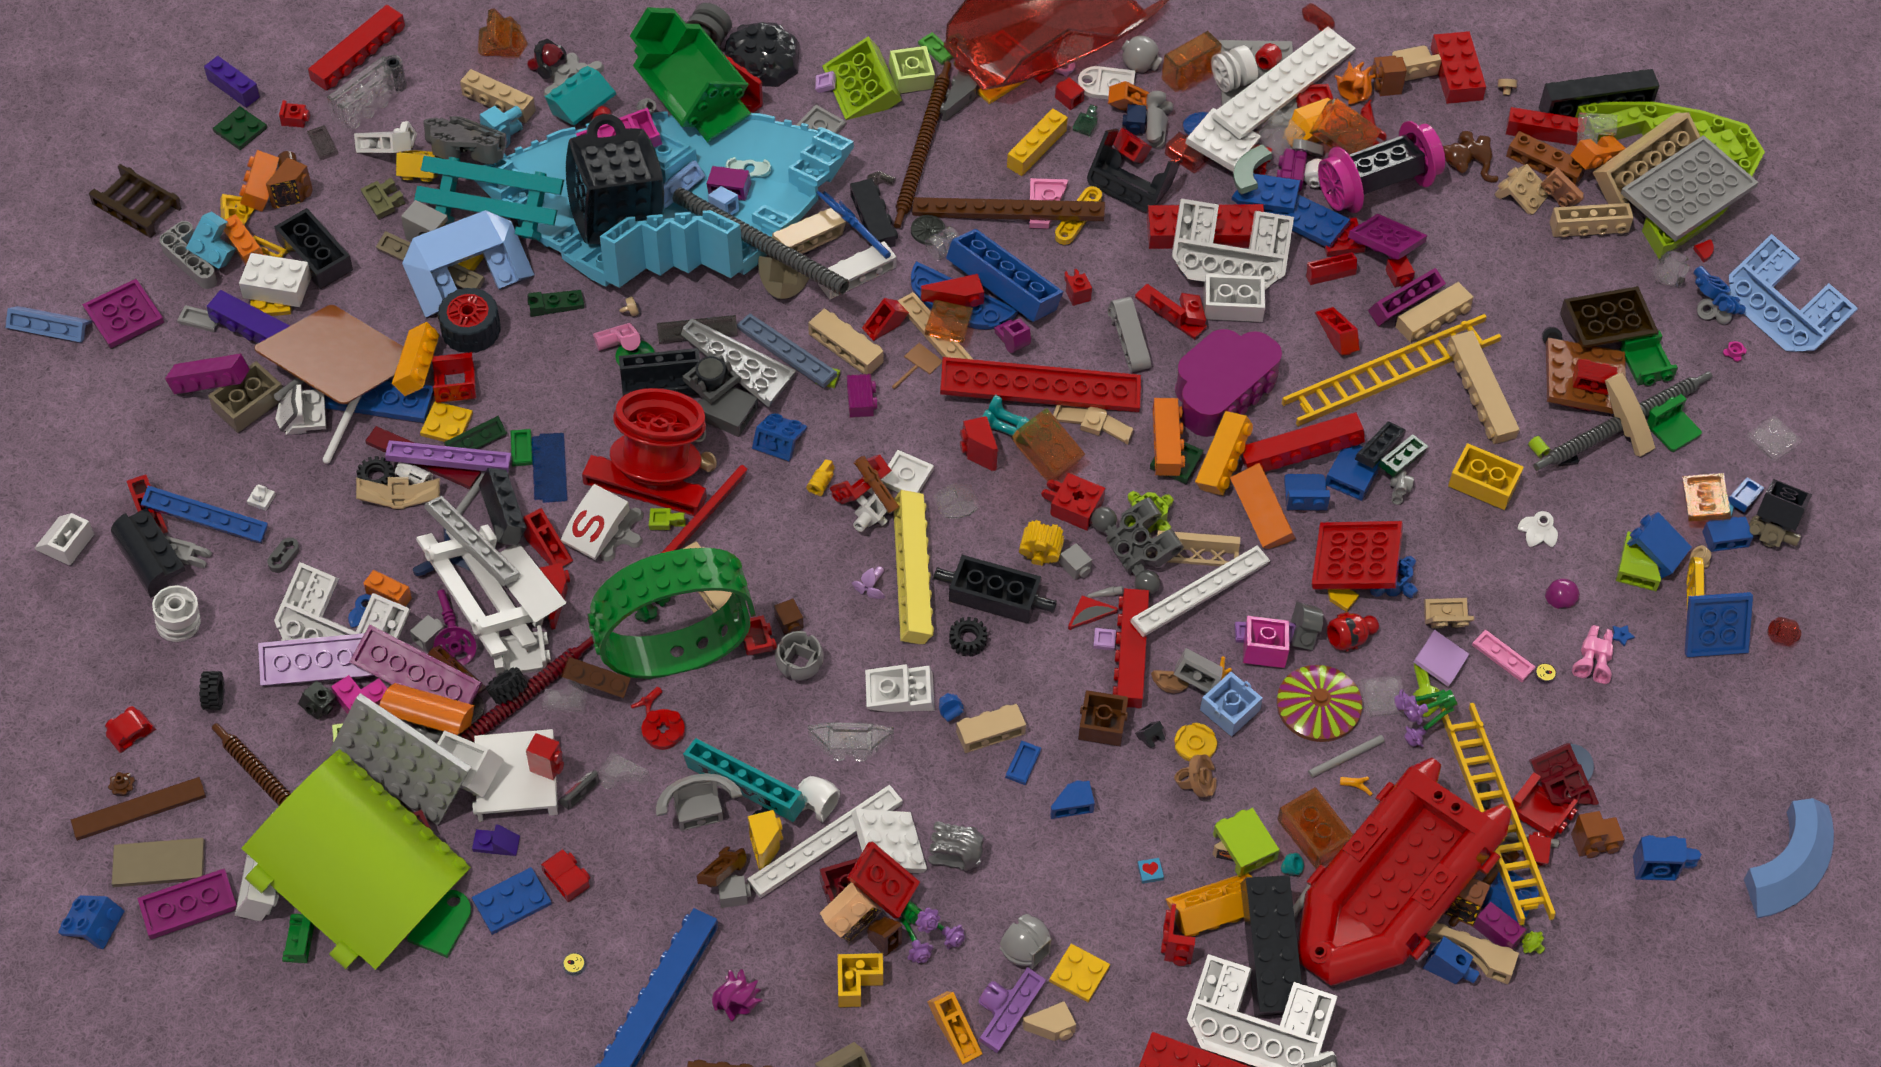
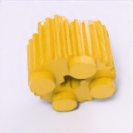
M1032 520L1028 522V526L1024 529L1019 553L1027 557V559H1031V563L1043 566L1044 563L1058 562L1064 543L1063 530L1058 525L1052 524L1050 527L1049 525L1040 524L1041 521Z

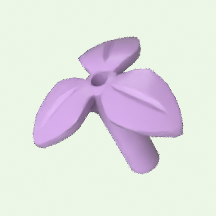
M878 566L875 571L874 568L867 570L861 577L863 583L853 581L852 586L860 594L867 591V595L870 598H885V595L879 589L873 587L883 574L884 569Z

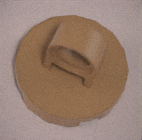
M1206 754L1194 755L1190 760L1189 767L1180 769L1174 776V780L1181 789H1193L1194 793L1200 798L1212 796L1216 790L1217 781L1216 778H1212L1211 772L1215 768L1211 759ZM1189 776L1185 781H1181L1184 777Z

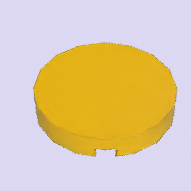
M1192 723V725L1186 724L1177 731L1174 745L1179 756L1186 761H1190L1194 755L1206 754L1211 758L1217 747V739L1213 730L1208 726Z

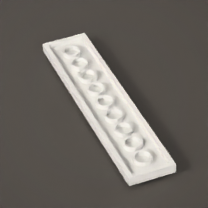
M1327 27L1213 113L1212 118L1238 139H1242L1296 98L1299 93L1304 92L1308 86L1317 82L1355 52L1356 48L1331 28Z

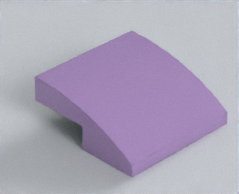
M1434 630L1413 662L1446 686H1449L1469 653Z

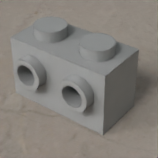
M1185 648L1175 665L1174 675L1208 693L1222 678L1223 667Z

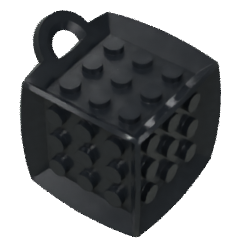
M601 114L591 120L587 128V134L569 139L566 154L567 193L575 224L586 244H601L600 236L626 217H635V221H645L648 215L664 214L662 171L656 151L644 129L625 128L623 122L618 117L612 114ZM608 124L615 129L616 135L598 137L597 132L600 126Z

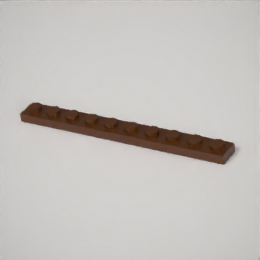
M914 197L912 215H933L938 218L1104 221L1105 202Z

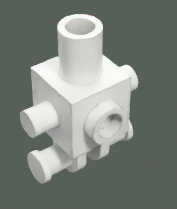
M872 488L867 490L872 496L866 499L861 495L856 499L860 506L855 511L858 518L853 523V526L860 532L876 522L883 526L888 521L883 516L887 510Z

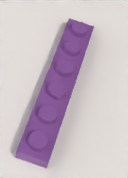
M389 440L385 459L386 461L481 471H486L487 468L507 470L508 473L511 453Z

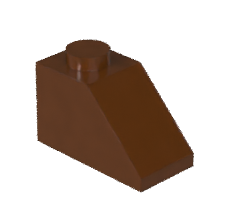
M884 916L882 919L875 920L869 925L867 929L868 939L883 953L884 957L902 944V925L900 922Z

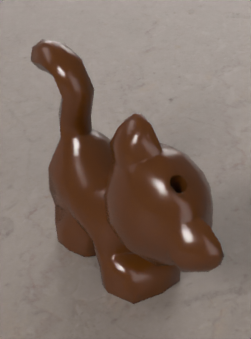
M1462 131L1458 136V143L1443 146L1447 163L1453 168H1457L1460 173L1468 170V164L1473 158L1483 165L1480 174L1485 181L1490 183L1498 181V176L1488 174L1492 160L1491 138L1489 136L1480 135L1475 141L1472 132Z

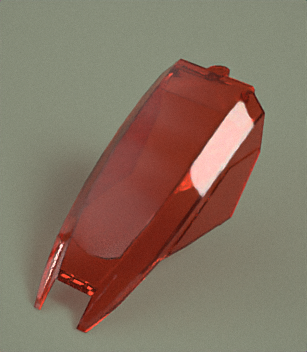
M964 0L947 23L944 47L955 58L954 66L961 72L969 74L982 90L1004 87L1055 71L1101 50L1140 27L1153 17L1169 0H1159L1146 9H1143L1136 0Z

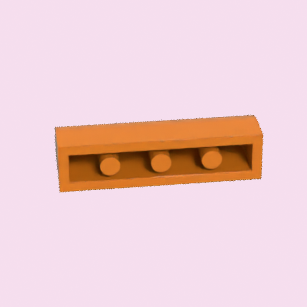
M1260 463L1230 477L1263 548L1271 549L1296 539Z
M397 683L388 687L379 704L380 707L399 719L441 731L445 730L455 735H459L471 726L474 705Z

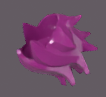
M743 969L739 970L737 979L733 972L728 970V976L725 977L726 982L717 988L712 996V1004L715 1011L724 1009L732 1022L737 1014H749L758 1003L763 1001L762 999L755 998L756 994L761 992L760 988H755L759 980L746 983Z

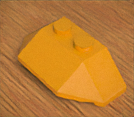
M1325 98L1295 109L1285 138L1292 148L1294 139H1303L1316 143L1355 129L1359 125L1349 109L1329 98Z

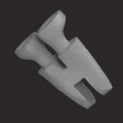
M1152 91L1146 97V139L1153 148L1162 149L1165 145L1168 123L1166 114L1173 111V103L1166 101V93Z

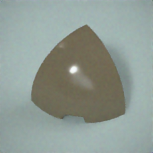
M759 256L760 278L765 289L772 296L780 299L790 298L799 293L808 282L809 277L774 258Z

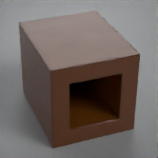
M794 598L774 605V614L784 635L800 631L804 628L803 616Z

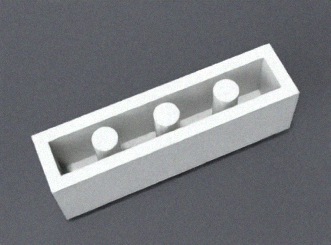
M883 241L881 244L891 253L889 258L885 259L871 246L869 249L858 252L846 260L839 261L828 269L849 280V288L847 290L849 291L895 269L896 256L885 241ZM818 283L829 300L839 296Z

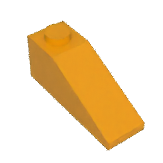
M946 991L927 1001L937 1024L962 1064L982 1055L954 992Z

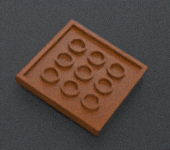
M1548 338L1546 341L1547 402L1614 414L1608 395L1573 388V369L1578 359H1588L1591 362L1606 363L1617 367V373H1623L1626 378L1625 352L1596 346L1583 348L1579 343Z

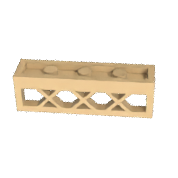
M1158 531L1157 536L1165 531ZM1175 532L1184 545L1183 550H1190L1194 555L1190 558H1184L1179 553L1176 555L1177 557H1173L1168 562L1222 566L1229 562L1221 557L1223 554L1233 553L1234 559L1239 556L1240 537ZM1208 551L1214 557L1210 560H1205L1200 554Z

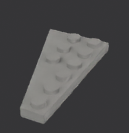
M692 318L682 329L681 335L699 348L706 356L714 354L719 358L722 355L725 362L728 360L732 370L740 376L739 383L768 407H770L795 376L796 370Z

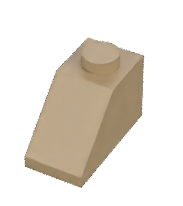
M1064 1001L1024 1017L1022 1027L1025 1031L1053 1041L1058 1039L1065 1041L1070 1039L1073 1033H1075L1076 1023Z

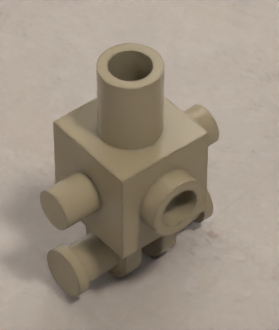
M1757 515L1753 516L1749 523L1750 533L1760 535L1759 540L1769 547H1780L1781 542L1797 546L1801 536L1782 529L1780 524L1775 522L1767 523Z

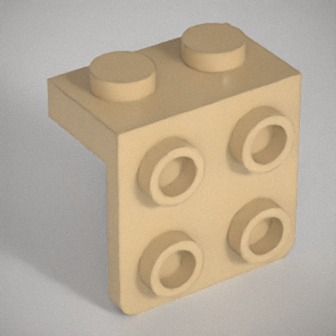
M1426 46L1398 50L1392 53V56L1403 57L1407 70L1405 81L1438 75L1441 57L1439 54L1431 56Z
M1528 164L1518 169L1514 167L1508 172L1507 175L1509 177L1498 185L1499 189L1494 195L1502 199L1511 194L1526 213L1532 215L1549 194L1540 185L1543 181Z
M1467 598L1424 600L1425 625L1431 624V628H1444L1448 624H1452V628H1461L1468 626L1469 622L1474 621V616H1468Z

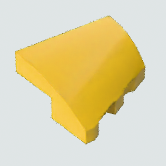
M222 194L220 198L221 218L224 220L236 214L243 225H245L254 209L240 204L242 197Z

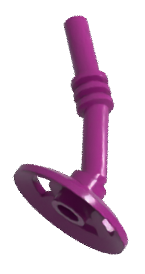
M445 589L438 590L437 594L443 610V620L448 628L438 633L434 640V647L442 645L453 657L465 651L468 655L457 660L460 664L465 665L473 659L476 653V640L468 630L456 626L457 619L454 610L450 607ZM449 632L450 636L447 639L443 636ZM464 634L469 638L471 646H468V641L463 636Z

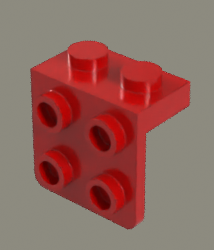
M1172 903L1171 910L1166 909L1161 953H1165L1164 961L1173 962L1177 966H1185L1191 964L1196 937L1173 934L1176 904Z

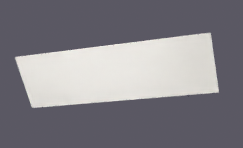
M519 542L517 545H511L500 552L520 573L519 579L506 586L535 623L566 604V601Z

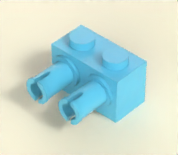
M493 106L480 114V124L506 133L507 148L510 144V136L523 129L522 123L517 119L522 116V111L518 106H514L503 113L496 106Z

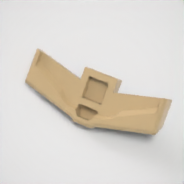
M1057 405L1052 416V422L1081 424L1080 430L1098 436L1103 430L1127 445L1134 431V428L1107 415L1106 410L1095 407L1083 409Z
M388 477V485L356 478V499L391 507L392 509H404L405 507L429 502L440 496V478L409 485V477Z

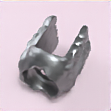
M936 821L933 829L937 832H933L931 835V839L935 843H932L929 848L931 854L934 855L928 857V862L932 865L949 866L964 871L978 867L983 853L982 844L984 842L982 839L984 836L978 832L977 828H965Z

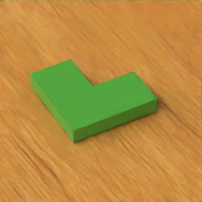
M933 32L918 41L920 46H927L928 53L941 65L970 48V44L959 34L945 43Z

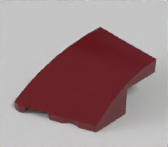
M1570 743L1563 744L1529 760L1534 773L1541 776L1539 783L1551 803L1571 804L1576 799L1578 800L1577 804H1599L1593 787L1588 783L1583 768L1578 763Z

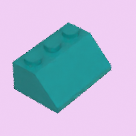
M586 66L581 68L572 77L566 79L560 86L552 89L545 98L552 115L575 125L617 94L598 70Z

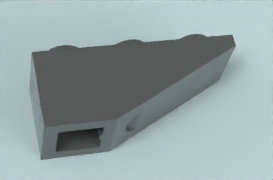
M959 69L957 76H953L952 88L948 89L946 103H942L940 114H943L942 121H947L975 99L977 90L980 88L981 74Z

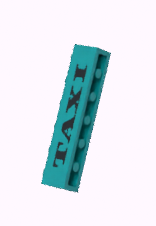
M697 738L693 740L683 753L689 769L699 774H718L727 777L740 788L743 797L769 810H774V813L792 822L795 821L806 806L801 791Z

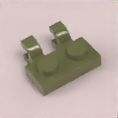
M392 177L382 184L376 181L360 189L378 220L395 212L394 207L406 204L403 194L395 187L396 184ZM386 193H387V194H392V193H394V194H393L392 196H390V197H388V196L386 195Z

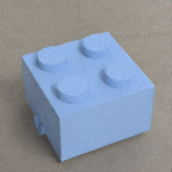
M1230 672L1202 697L1200 711L1232 737L1260 711L1263 698L1251 688L1249 682H1243Z

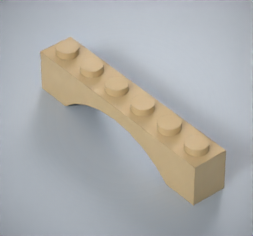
M1436 923L1425 937L1432 943H1438L1443 937L1448 938L1473 956L1472 960L1481 968L1486 977L1509 984L1519 955L1513 949L1495 945L1487 939L1473 937L1464 931H1456L1445 924Z

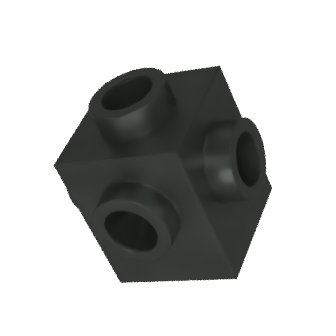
M316 680L302 693L298 705L307 714L318 720L321 716H327L333 710V702L336 696L330 689L324 687Z

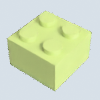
M927 46L890 51L889 68L899 93L933 89L935 73Z

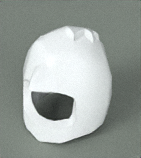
M809 776L798 785V790L802 792L806 805L803 810H813L816 814V819L824 822L836 807L840 797V790L826 779Z

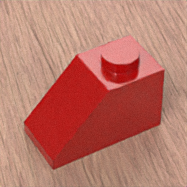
M884 298L862 329L875 341L900 326L909 312L898 300Z

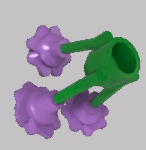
M1401 689L1399 695H1396L1394 699L1397 710H1403L1408 720L1417 722L1418 725L1423 723V714L1428 712V709L1438 705L1441 710L1445 708L1443 712L1424 727L1420 726L1418 729L1405 727L1407 732L1404 737L1409 745L1413 747L1417 745L1424 747L1422 736L1427 733L1426 730L1445 715L1454 711L1453 707L1458 705L1451 689L1447 691L1443 689L1439 692L1417 697L1415 695L1408 696ZM1437 697L1435 702L1428 705L1423 704L1419 706L1416 704L1417 701Z
M909 901L901 913L902 919L900 922L905 926L912 940L911 945L913 949L909 950L910 954L907 957L912 962H917L918 964L927 962L932 954L933 946L929 945V943L921 944L916 939L909 925L910 923L916 924L918 931H925L927 934L936 928L941 930L942 934L946 936L944 945H946L947 949L959 947L965 939L964 929L961 925L950 929L938 923L940 916L936 909L931 910L927 907L924 912L912 901Z

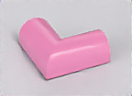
M631 323L593 334L598 351L620 344L624 349L630 351L636 349L640 344V335Z

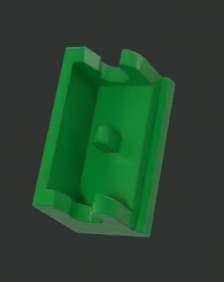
M291 914L282 962L307 963L314 924L303 914Z

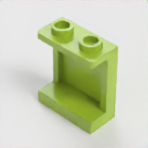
M1253 808L1241 810L1235 816L1229 819H1221L1215 824L1213 836L1220 838L1236 864L1235 872L1238 877L1277 860L1279 848Z

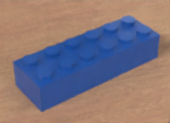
M974 229L952 239L946 259L967 273L968 276L978 274L983 287L996 294L998 298L1007 302L1027 319L1035 322L1057 310L1064 291L979 230Z

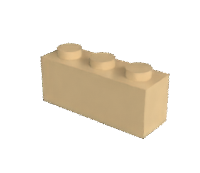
M1017 704L1005 705L992 712L986 711L979 716L962 719L960 722H957L956 733L964 752L968 753L1024 735L1026 733V723Z

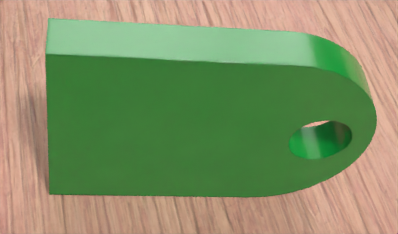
M449 890L412 929L407 941L448 958L471 917V906L468 898L457 890ZM453 897L460 899V903L457 906H449L448 901Z

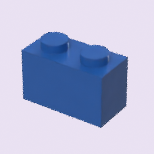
M1731 517L1724 520L1713 519L1706 522L1702 531L1707 547L1711 552L1749 547L1753 539V534L1750 533V526L1746 517Z

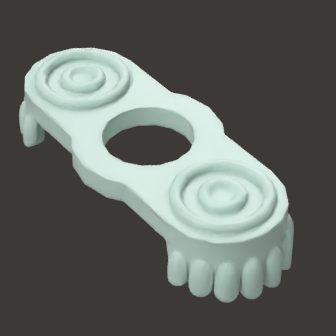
M733 157V159L730 158L726 162V168L744 170L746 165H754L755 169L750 173V178L766 177L771 172L770 162L766 159L763 162H756L751 159L746 161L736 160Z

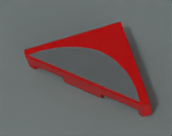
M1082 595L1068 625V629L1072 630L1083 624L1100 620L1105 616L1117 614L1118 608Z

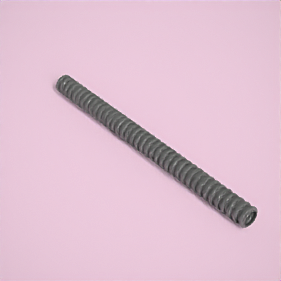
M682 187L674 192L673 202L697 216H703V211L707 210L722 215L740 224L741 240L818 282L820 285L827 287L838 295H843L848 290L849 280Z

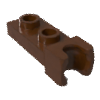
M724 847L719 852V857L697 875V883L707 885L708 887H716L735 870H741L746 865L744 848L729 852L730 847Z

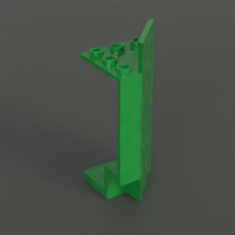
M647 7L630 34V38L637 45L634 52L638 58L633 67L682 127H695L703 138L709 142L750 116V111L740 100L749 84L699 24H686L673 8Z

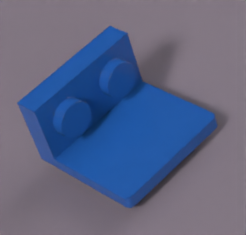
M769 414L756 427L752 449L790 461L795 441L806 431L807 426L798 420L783 418L780 414Z

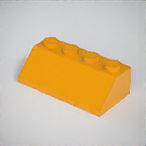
M1249 873L1241 877L1236 875L1166 898L1170 910L1171 904H1176L1175 922L1179 931L1185 936L1191 937L1198 935L1200 931L1206 929H1217L1221 924L1227 922L1235 923L1240 921L1244 917L1240 883L1246 877L1252 876Z

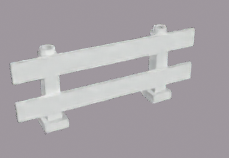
M489 525L480 526L479 533L495 548L497 538ZM447 530L446 533L451 539L449 541L438 543L432 533L416 538L425 553L426 559L435 568L471 624L474 634L478 635L491 657L507 653L505 645L496 632L508 628L521 648L537 644L538 641L526 623L531 622L534 627L542 625L544 618L535 623L522 606L515 608L500 583ZM463 557L498 613L489 616L484 615L449 561V558Z

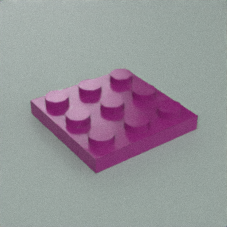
M1376 214L1350 230L1348 238L1355 240L1358 244L1371 247L1373 251L1382 252L1391 259L1399 260L1425 243L1427 235L1383 215Z
M137 279L82 304L85 312L110 349L164 323L163 317Z

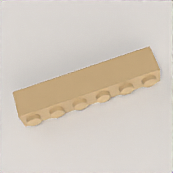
M1473 330L1451 336L1447 345V352L1449 356H1452L1455 369L1462 377V384L1470 394V401L1478 411V418L1486 428V436L1492 440L1493 444L1516 439L1520 429Z

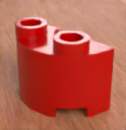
M764 615L750 618V629L743 641L747 655L775 651L777 648L775 639L770 638V635H772L771 625L766 623Z
M134 706L128 707L124 713L120 714L117 718L110 719L105 725L107 729L106 737L119 753L131 747L137 739L144 738L156 730L146 716Z

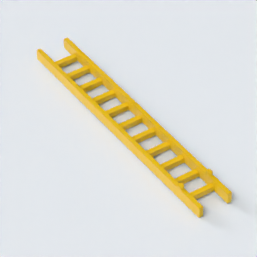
M1483 314L1471 320L1462 321L1461 324L1287 395L1282 398V405L1285 406L1297 400L1300 401V406L1305 415L1297 418L1296 425L1301 426L1454 361L1441 344L1440 340L1456 335L1466 329L1468 331L1473 330L1483 349L1499 342L1502 336L1497 334L1485 340L1480 338L1473 326L1486 321L1487 316ZM1434 343L1443 357L1432 361L1423 347ZM1416 350L1427 363L1418 368H1415L1406 356ZM1400 358L1409 371L1399 375L1390 361ZM1384 365L1393 378L1382 382L1373 369ZM1367 372L1376 385L1365 389L1356 376ZM1350 379L1359 392L1348 396L1339 384L1340 382ZM1331 386L1334 387L1342 398L1332 404L1322 391ZM1314 393L1317 394L1324 404V407L1315 411L1305 398Z
M1470 703L1469 711L1472 722L1452 725L1448 714L1442 720L1475 808L1483 812L1482 800L1502 797L1505 806L1512 811L1510 819L1513 825H1509L1508 833L1516 832L1519 843L1501 845L1495 852L1501 857L1496 864L1519 925H1524L1525 922L1522 908L1524 911L1537 909L1541 904H1544L1549 920H1553L1556 914L1485 733L1483 722L1480 720L1475 704ZM1470 729L1477 730L1478 739L1458 742L1455 732ZM1483 746L1486 755L1464 758L1461 749ZM1489 762L1492 769L1491 773L1471 776L1468 766ZM1496 780L1499 790L1484 793L1477 792L1474 783ZM1523 850L1526 858L1525 861L1504 863L1501 853ZM1530 868L1533 879L1511 882L1508 871ZM1537 886L1541 897L1518 900L1514 889Z

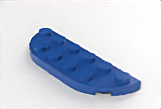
M916 261L911 272V287L921 300L922 285L953 278ZM984 294V304L966 308L922 301L926 307L975 329H994V327L1013 320L1018 314V310Z

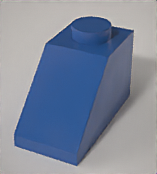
M1077 780L1067 784L1052 804L1050 818L1056 819L1094 813L1095 803L1090 781Z

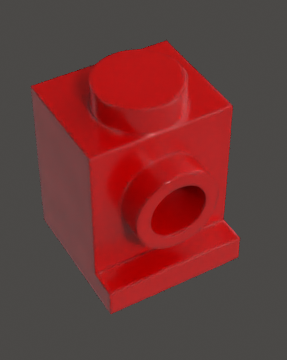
M283 100L279 112L281 126L304 128L305 122H308L310 119V111L307 110L304 104H291Z

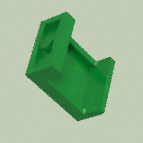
M1658 330V335L1624 340L1621 343L1620 351L1625 352V361L1638 386L1644 384L1645 386H1650L1661 380L1668 382L1675 377L1678 370L1676 364H1670L1660 344L1663 337L1660 330Z

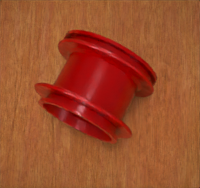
M658 388L636 390L624 395L618 401L613 421L617 429L624 436L612 444L609 454L612 463L624 475L639 483L666 486L679 483L698 471L701 466V455L691 442L702 436L706 428L704 410L697 401L685 394Z

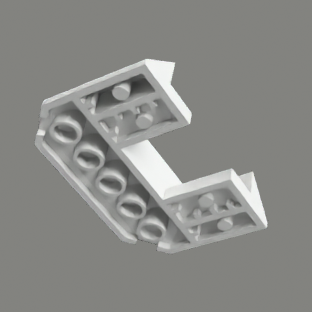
M1180 199L1172 258L1187 279L1205 282L1206 274L1265 276L1266 290L1271 284L1285 275L1294 217L1255 211L1249 249L1213 243L1218 204Z
M299 562L274 619L282 637L281 641L361 634L366 632L369 624L398 639L411 609L372 593L357 630L349 629L322 617L339 578Z
M1209 954L1207 955L1187 1017V1021L1202 1049L1255 1067H1298L1299 1061L1320 1055L1338 996L1294 982L1279 1026L1238 1012L1252 971L1251 968Z

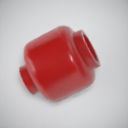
M1272 43L1263 45L1255 55L1258 67L1266 71L1271 70L1282 60L1280 48Z

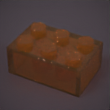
M1206 31L1164 55L1162 80L1174 92L1185 90L1195 81H1201L1207 74H1213L1211 60L1214 55L1221 54L1222 44L1209 31Z
M1335 98L1327 102L1309 133L1330 148L1340 147L1348 154H1352L1372 147L1381 129Z
M1047 408L1017 429L1011 437L1047 482L1051 479L1055 481L1080 462L1085 455L1084 451Z
M1316 787L1280 807L1277 820L1315 869L1319 865L1323 866L1333 860L1353 835Z

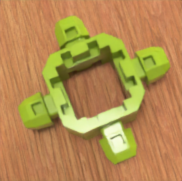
M1132 491L1127 495V499L1132 506L1145 498H1151L1161 512V518L1147 529L1149 533L1156 529L1157 531L1171 529V525L1167 522L1168 508L1173 504L1174 499L1170 494L1159 497L1156 493L1147 492L1141 496L1138 492ZM1131 520L1128 523V527L1133 526L1136 520Z

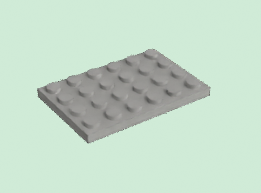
M1703 135L1622 188L1621 194L1676 242L1755 189L1758 181Z
M361 693L356 697L329 751L331 755L338 749L347 753L359 767L365 769L367 774L380 783L388 793L415 811L422 809L425 817L437 825L444 818L471 769V766Z

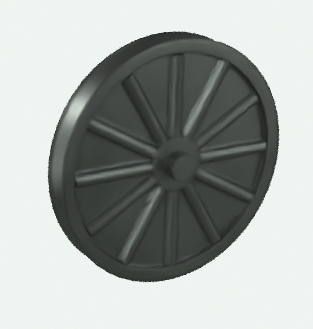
M922 215L912 222L911 235L919 243L926 245L935 244L943 239L945 224L936 216Z

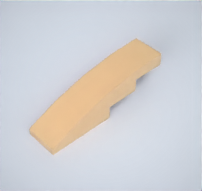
M1620 372L1605 380L1614 416L1620 418L1624 435L1631 438L1635 455L1642 456L1655 449L1643 411L1624 374Z

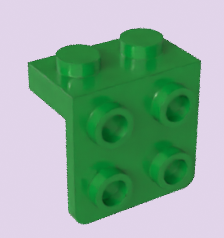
M1682 394L1675 398H1669L1661 406L1652 408L1647 421L1649 429L1672 452L1697 439L1702 433L1696 424L1682 411L1687 400Z

